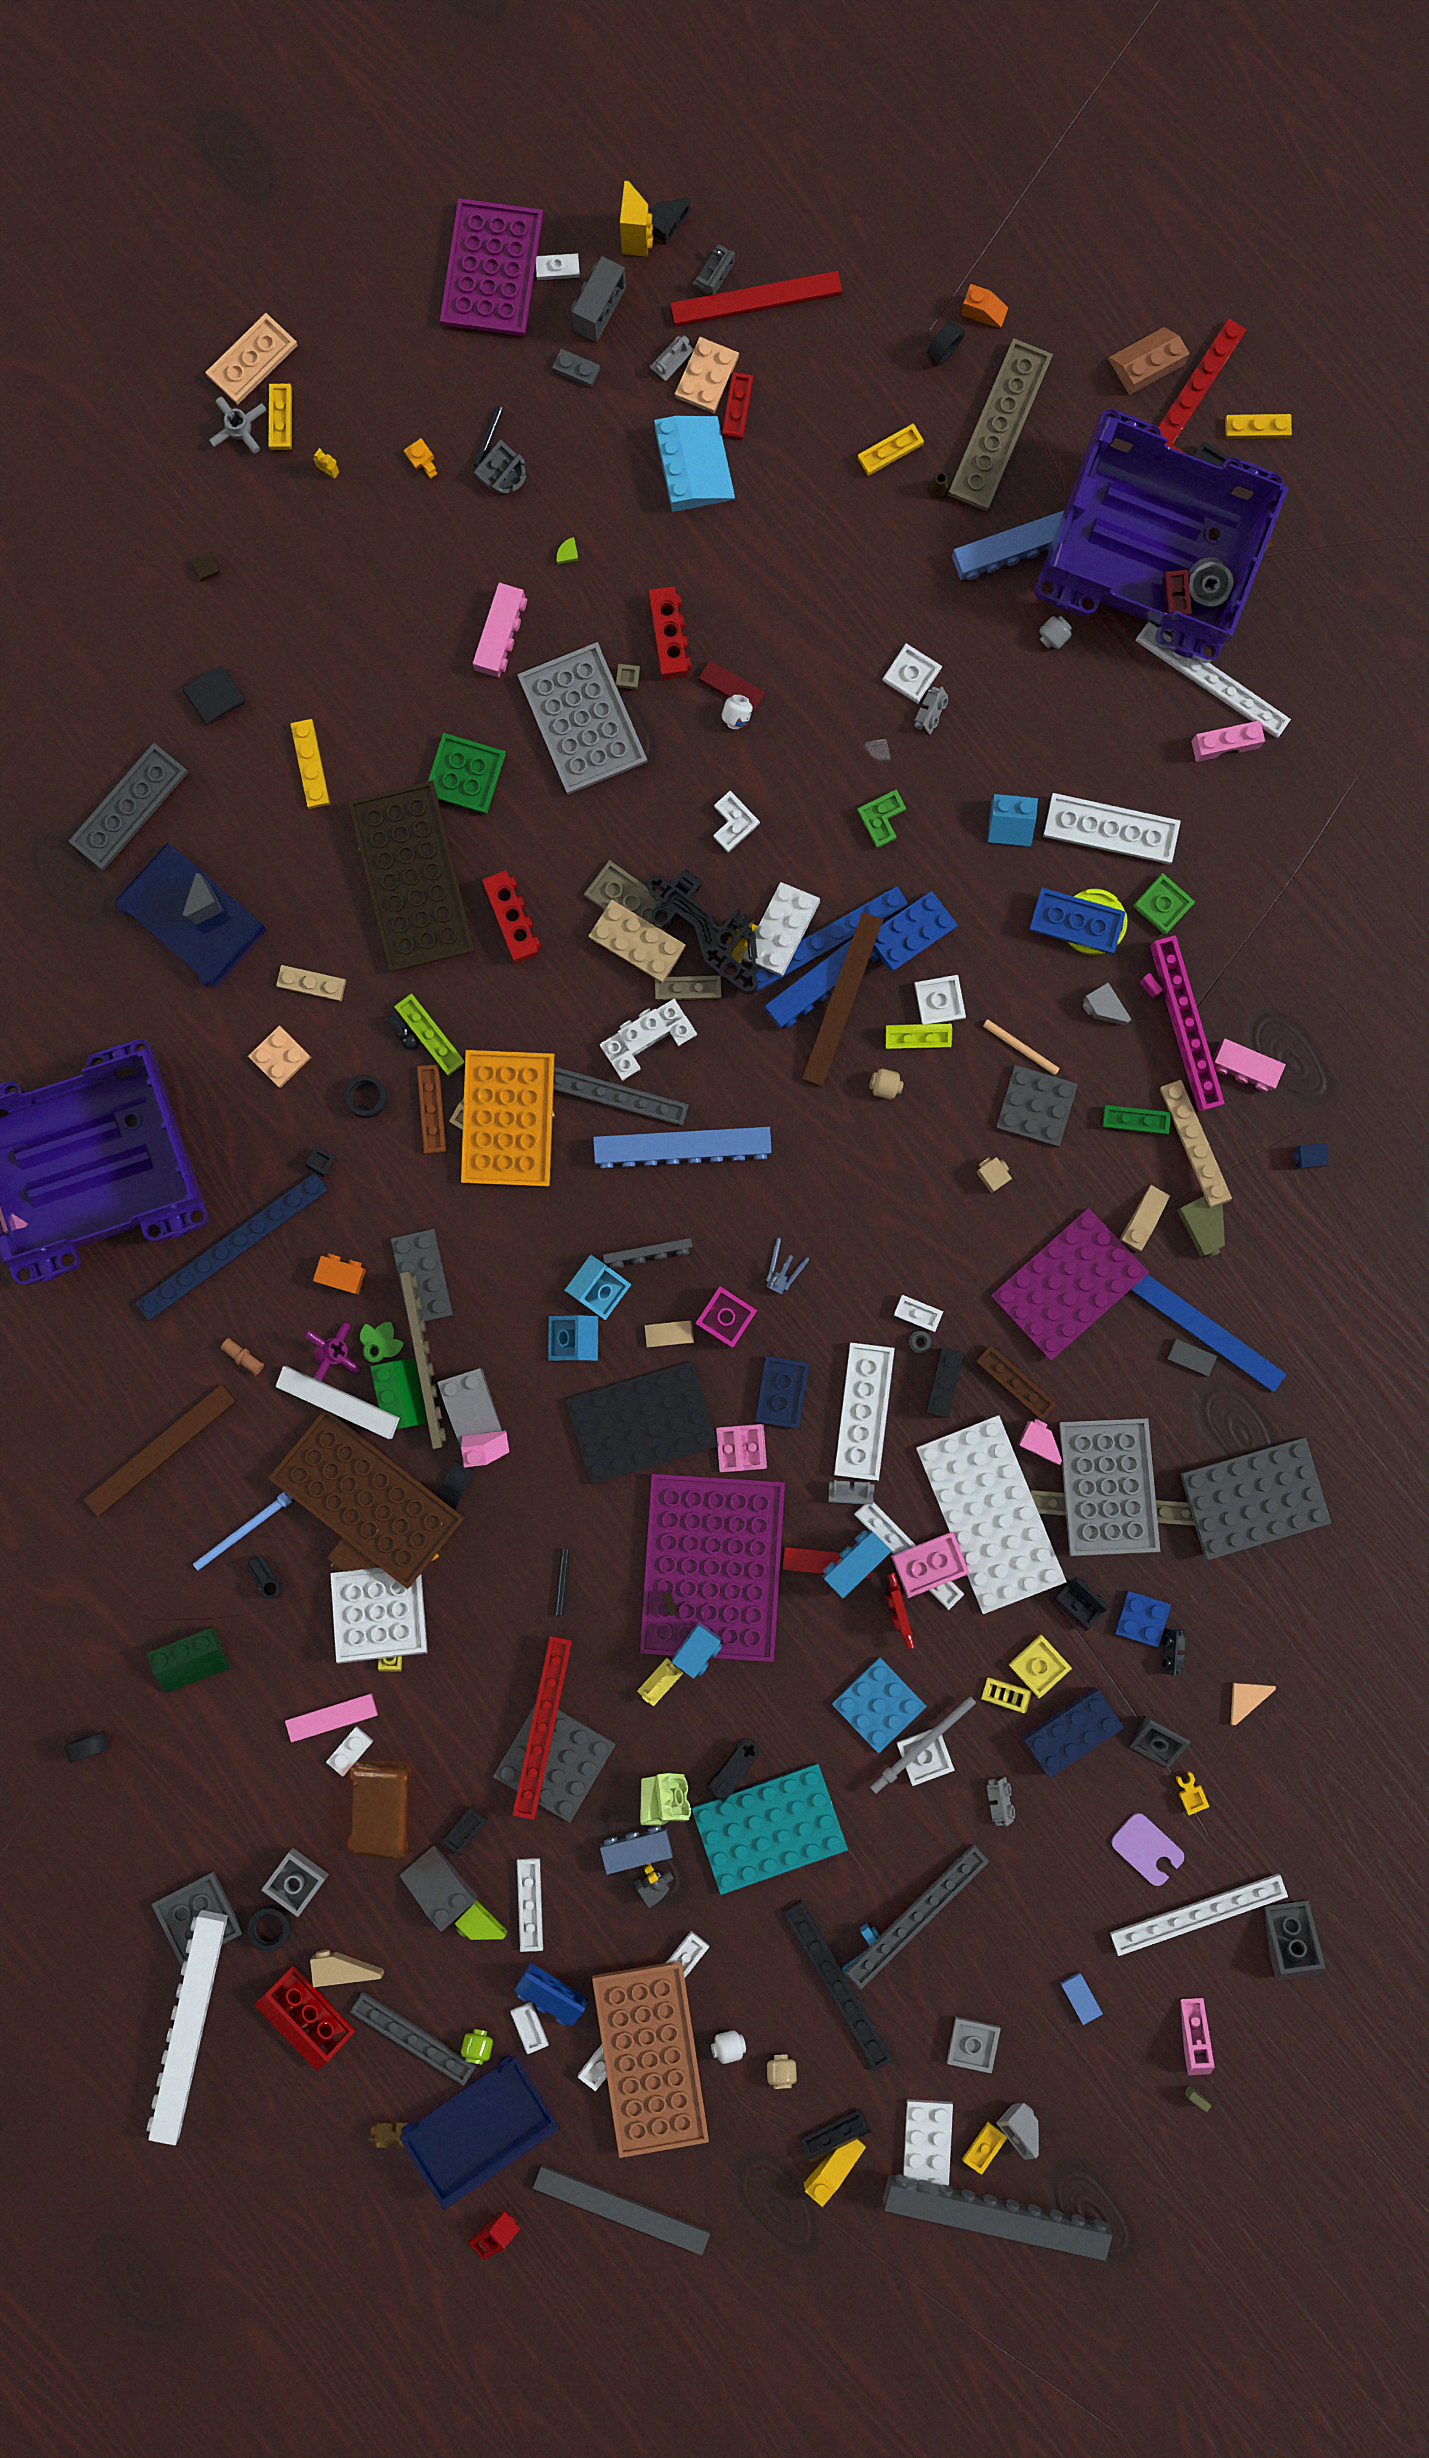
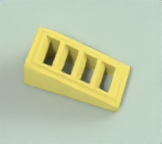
M988 1677L981 1699L1025 1713L1032 1690ZM993 1684L997 1685L995 1695L991 1697ZM1002 1687L1006 1688L1003 1700L999 1699ZM1010 1691H1015L1012 1702H1007ZM1019 1693H1021L1023 1698L1021 1704L1017 1705Z

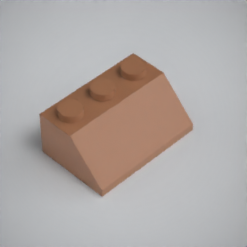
M1163 327L1115 353L1108 360L1128 394L1131 395L1184 366L1190 353L1179 335Z

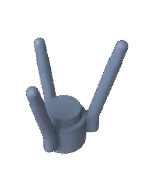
M777 1238L769 1274L766 1278V1281H768L766 1287L782 1294L784 1289L788 1291L790 1284L808 1263L809 1258H805L788 1280V1277L784 1275L793 1259L792 1255H789L781 1272H775L774 1274L781 1239Z

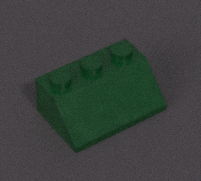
M215 1626L146 1653L152 1671L166 1693L230 1668Z

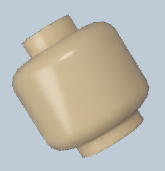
M881 1068L877 1072H873L869 1088L872 1089L875 1096L892 1100L896 1094H901L903 1081H900L899 1073Z
M774 2055V2060L767 2063L768 2083L774 2085V2089L792 2088V2084L797 2081L796 2062L788 2059V2055Z

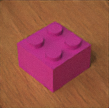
M720 1286L697 1320L696 1325L733 1348L757 1310Z

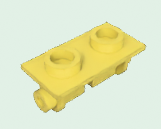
M666 1658L637 1692L642 1695V1698L647 1703L654 1706L683 1672Z

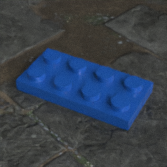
M1041 888L1029 931L1113 955L1126 911Z
M931 891L881 925L873 950L892 973L954 930L958 924Z

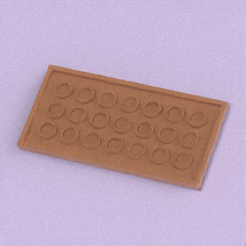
M682 1960L592 1976L619 2158L709 2142Z

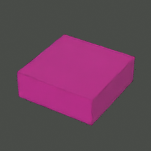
M1150 973L1140 981V984L1151 998L1156 997L1163 991Z

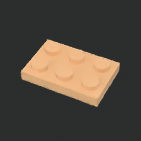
M699 337L675 392V398L714 414L739 358V353Z

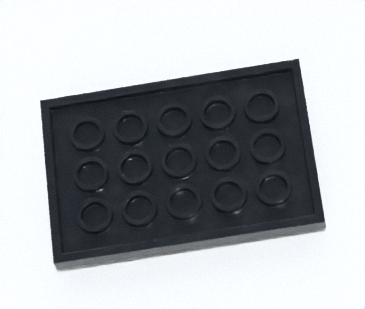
M693 1361L566 1399L590 1484L718 1446Z

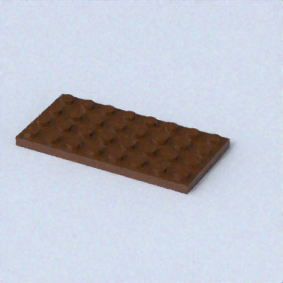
M327 1410L321 1413L268 1478L406 1589L412 1586L465 1519Z

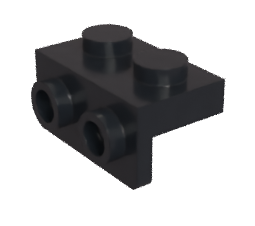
M1078 1577L1068 1581L1053 1599L1084 1631L1089 1630L1098 1617L1109 1608L1104 1599L1095 1594L1088 1587V1584Z

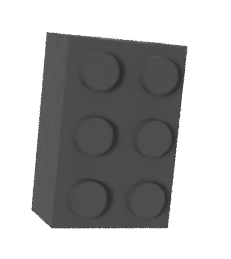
M601 256L598 263H594L589 281L583 283L580 292L581 296L579 300L573 302L571 307L574 332L596 343L626 289L625 267Z

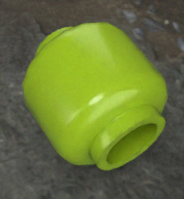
M474 2029L473 2033L465 2034L461 2055L465 2057L466 2062L483 2065V2061L489 2060L493 2040L491 2037L486 2036L487 2031Z

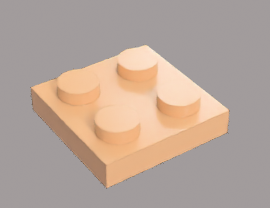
M280 1025L248 1056L279 1088L312 1058Z

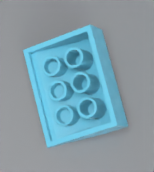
M672 416L654 420L655 434L672 512L735 500L718 416Z

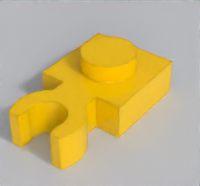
M319 448L314 454L317 468L335 479L339 474L336 460L329 454L325 455Z
M1187 1772L1189 1780L1186 1783L1182 1782L1180 1776H1176V1781L1184 1788V1791L1180 1792L1179 1796L1186 1813L1191 1815L1208 1808L1209 1804L1200 1785H1193L1195 1782L1194 1775L1191 1772Z

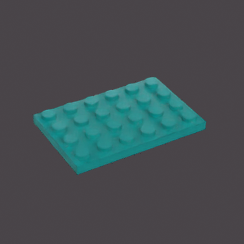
M818 1763L733 1792L725 1802L716 1798L691 1807L721 1895L848 1850Z

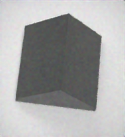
M198 873L195 875L183 912V916L193 925H198L223 911L210 884Z
M1144 1716L1129 1747L1170 1768L1190 1745V1741Z

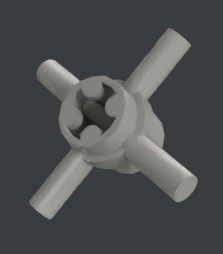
M219 397L216 403L225 414V429L209 439L210 443L215 447L231 436L237 440H244L254 454L257 453L260 447L250 435L251 421L267 411L265 406L261 403L245 414L239 409H231L224 398Z

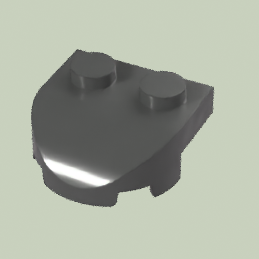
M500 439L472 474L489 490L495 493H511L519 489L525 481V461L520 454H516Z

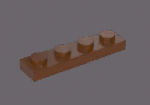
M989 1345L975 1361L1041 1421L1057 1405L1056 1402L993 1346Z

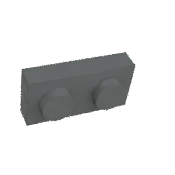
M560 349L552 370L592 388L600 371V365Z

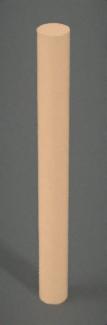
M987 1019L984 1023V1028L1053 1075L1057 1074L1060 1069L1059 1067Z

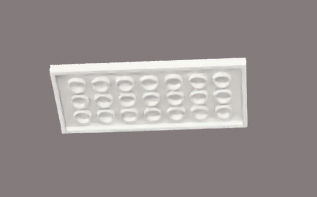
M999 1415L916 1447L949 1531L954 1532L970 1572L967 1576L983 1614L1066 1583Z

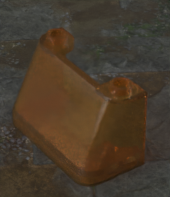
M357 1761L355 1767H351L350 1781H354L352 1836L348 1837V1850H352V1854L390 1859H405L409 1847V1842L405 1841L408 1837V1832H406L407 1792L409 1787L408 1774H411V1762Z

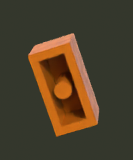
M329 1253L327 1257L321 1256L313 1281L359 1295L366 1269L361 1268L362 1263L349 1260L347 1264L340 1261L341 1257Z

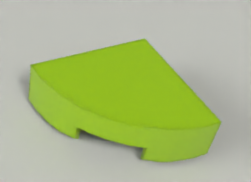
M574 537L566 540L559 547L557 565L579 561Z

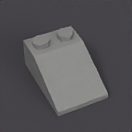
M479 1368L437 1382L460 1446L462 1436L502 1431L483 1369Z

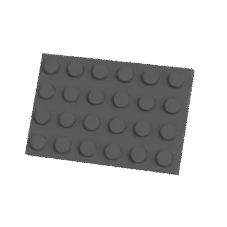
M1306 1437L1180 1473L1205 1560L1214 1559L1331 1524Z

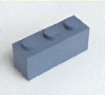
M658 1825L648 1828V1832L639 1834V1831L627 1833L626 1838L617 1840V1837L605 1839L604 1843L600 1846L606 1874L672 1858L673 1853L666 1827L661 1828Z

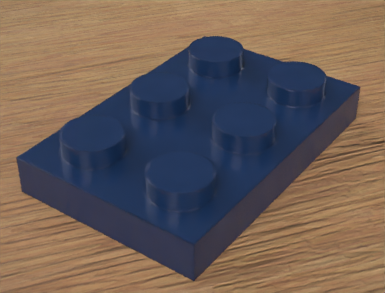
M770 1356L765 1357L755 1422L799 1429L810 1363Z

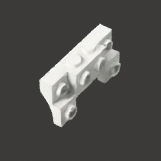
M675 999L652 1011L650 1009L645 1010L639 1014V1019L633 1023L631 1020L625 1022L620 1026L621 1030L617 1034L600 1044V1047L622 1081L641 1070L633 1056L669 1034H671L678 1047L697 1036L696 1031Z

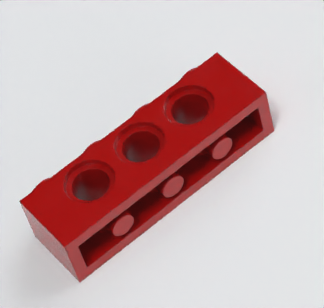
M675 586L649 590L662 681L688 677L687 670L691 669L690 657H685L684 649L688 648L686 635L682 636L681 631L685 624L683 614L679 615L678 607L682 606L680 593L676 594ZM665 609H670L673 611V613L669 616H665L662 614V611ZM667 630H674L676 634L668 637L665 635V632ZM670 651H677L679 656L671 658L668 656V653Z
M505 870L482 879L514 963L518 964L538 956V949L541 948L537 935L532 937L530 928H533L529 915L524 916L522 908H525V904L521 895L516 896L514 888H517V884L513 875L508 876ZM508 892L511 894V897L507 901H501L499 899L500 894ZM516 912L519 916L517 920L509 921L507 919L508 914ZM524 932L527 936L524 941H516V934Z

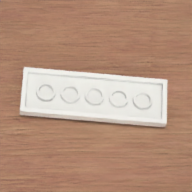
M1053 793L1043 837L1171 864L1181 821Z
M850 1343L834 1475L879 1481L895 1348Z

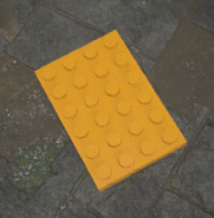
M466 1050L461 1183L550 1186L555 1054Z

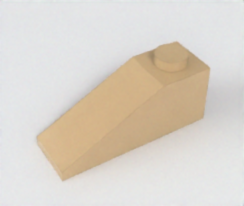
M1150 1185L1119 1238L1124 1246L1136 1253L1142 1251L1170 1197L1168 1194Z
M328 1949L317 1951L310 1959L313 1987L381 1979L384 1974L382 1968L338 1952L330 1953Z

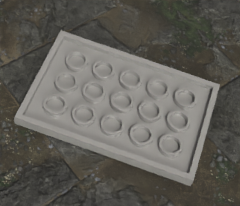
M598 642L517 674L567 795L647 763L643 748Z
M1148 1418L1060 1422L1059 1435L1069 1556L1159 1553L1160 1542Z

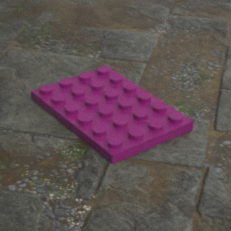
M458 198L440 316L441 325L526 336L544 214L542 209Z
M1088 1208L995 1291L991 1298L1040 1351L1052 1361L1149 1274V1271Z

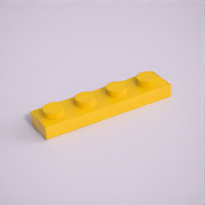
M309 719L290 723L307 807L312 809L330 805L313 720Z

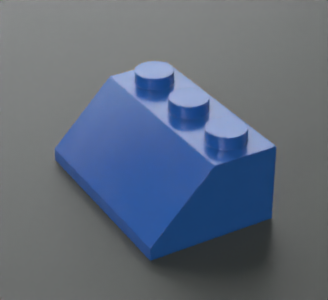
M531 1962L514 1989L517 1992L516 1995L525 2002L530 2000L535 2003L539 2011L545 2014L551 2013L556 2016L555 2020L564 2026H567V2024L573 2026L586 2008V1996Z

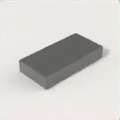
M1175 1339L1167 1360L1209 1377L1217 1356Z

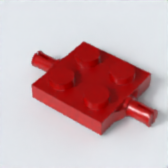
M895 1572L886 1574L890 1588H888L889 1594L885 1595L890 1610H894L895 1616L891 1617L894 1629L903 1636L906 1649L914 1648L912 1631L899 1589L900 1585H898Z

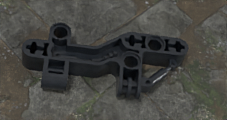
M686 869L679 874L672 884L661 876L651 877L647 887L652 898L659 902L651 913L654 926L661 930L667 929L679 917L695 929L707 967L745 995L754 994L758 989V980L755 975L759 971L756 966V959L758 958L756 935L750 929L754 920L750 919L748 921L745 914L743 916L740 915L741 910L737 909L723 926H716L713 923L711 914L692 900L702 887L703 882ZM661 884L662 890L666 892L665 897L662 891L659 889L655 891L653 886ZM661 913L667 915L666 921H656L657 915ZM732 925L734 926L733 929L735 931L740 930L738 935H736L732 929H729ZM726 935L733 938V941L728 945L721 942V939ZM743 938L747 940L749 959L752 961L750 970L730 956ZM717 953L718 960L722 962L721 967L715 959L710 961V954L714 956ZM728 966H734L737 968V971L733 975H727L725 969ZM741 973L745 981L749 982L752 980V987L747 986L745 988L743 980L740 979Z

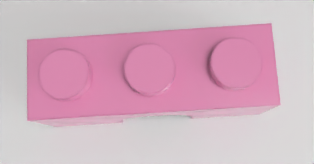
M1255 721L1196 734L1191 742L1196 762L1217 758L1220 754L1232 750H1238V753L1259 749L1265 742L1261 722Z

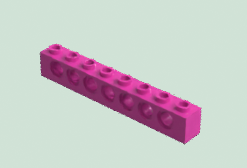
M1176 935L1156 940L1150 945V949L1197 1111L1200 1113L1218 1108L1225 1103Z

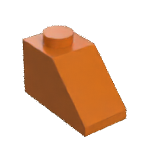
M970 284L961 315L1001 329L1008 307L992 291Z

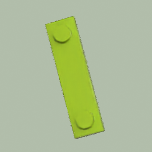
M412 993L394 1006L448 1076L465 1064L463 1058Z

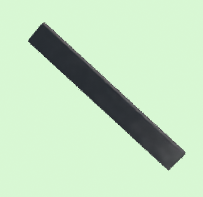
M800 1900L783 1910L785 1918L873 2070L876 2071L893 2061L894 2059L803 1901Z

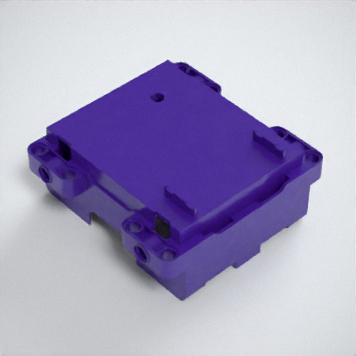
M1108 409L1102 413L1095 425L1066 508L1035 586V596L1043 602L1083 617L1092 614L1097 609L1099 602L1159 625L1155 640L1160 647L1201 663H1209L1218 657L1223 643L1233 637L1289 488L1283 485V480L1277 473L1239 458H1228L1219 467L1172 449L1165 444L1168 439L1161 436V431L1157 426L1120 411ZM1118 438L1132 444L1128 453L1111 447L1110 445L1114 439ZM1237 486L1253 492L1248 500L1230 493ZM1210 529H1215L1219 533V537L1215 541L1209 539ZM1208 557L1218 558L1227 565L1233 576L1234 584L1226 601L1220 605L1209 607L1196 602L1190 594L1192 611L1190 616L1177 611L1165 613L1162 577L1165 572L1189 570L1197 561ZM1211 578L1207 579V584L1211 586L1213 580ZM1043 584H1047L1051 588L1050 594L1043 593L1041 589ZM1083 600H1088L1091 603L1090 610L1083 608ZM1164 631H1168L1171 634L1172 639L1170 642L1163 638ZM1204 647L1211 649V657L1205 656L1203 652Z
M134 1040L94 1053L87 1059V1068L82 1069L83 1074L25 1093L23 1088L15 1082L10 1081L0 1084V1109H5L10 1114L0 1118V1208L10 1235L9 1237L5 1234L0 1221V1260L3 1265L10 1268L12 1277L18 1284L31 1286L75 1271L80 1266L78 1247L141 1227L145 1238L151 1242L158 1243L185 1235L208 1224L209 1215L182 1140L153 1049L145 1040ZM141 1046L147 1047V1050L137 1051ZM98 1060L104 1061L103 1063L94 1065V1063ZM127 1067H134L138 1072L121 1079L116 1075V1071ZM17 1088V1092L8 1093L10 1089ZM130 1115H135L137 1118V1124L134 1127H129L126 1124V1119ZM196 1212H202L203 1219L199 1223L192 1221V1216ZM12 1214L27 1222V1226L16 1229ZM158 1226L160 1228L159 1235L157 1237H150V1229ZM72 1255L73 1263L66 1267L63 1264L65 1256ZM28 1269L30 1276L26 1281H22L20 1273Z

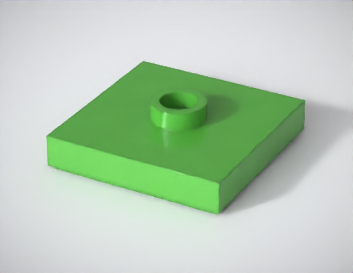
M1162 873L1133 907L1166 935L1195 901Z

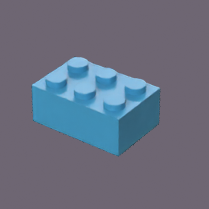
M871 1530L868 1532L862 1531L855 1538L857 1543L852 1548L847 1546L839 1554L841 1558L836 1563L830 1562L822 1570L825 1573L822 1577L842 1598L891 1552L886 1544Z

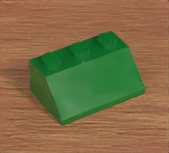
M416 1358L370 1366L379 1408L400 1418L396 1430L428 1423Z

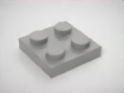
M955 2016L947 2064L992 2074L1000 2026Z

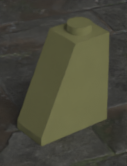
M1203 1196L1177 1209L1200 1257L1207 1255L1210 1258L1219 1254V1248L1225 1246L1223 1204L1210 1208L1206 1197Z

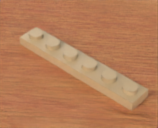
M1182 1080L1160 1087V1092L1168 1111L1171 1112V1118L1209 1207L1212 1208L1231 1201L1230 1192Z

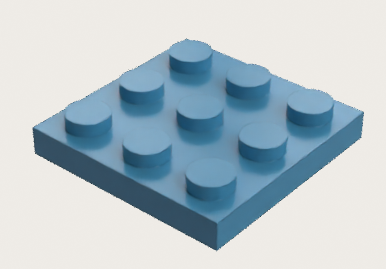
M880 1657L832 1702V1705L878 1753L927 1707Z

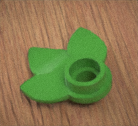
M391 1322L383 1323L376 1329L368 1324H365L362 1328L360 1340L364 1345L363 1355L369 1362L375 1363L381 1361L384 1357H394L403 1348L404 1343L402 1341L393 1339L394 1328ZM373 1347L378 1349V1354L375 1356L371 1354Z

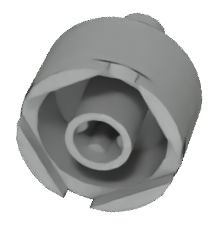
M1213 557L1203 558L1193 564L1188 570L1190 594L1196 602L1213 607L1227 600L1234 581L1229 568L1223 561ZM1209 578L1213 580L1211 586L1207 584V579Z

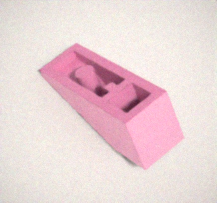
M1181 1999L1184 2053L1188 2075L1211 2074L1214 2069V2060L1204 1999Z

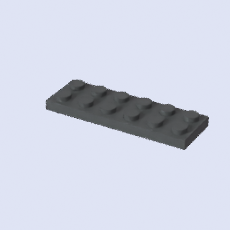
M153 743L68 842L104 871L188 774V771Z

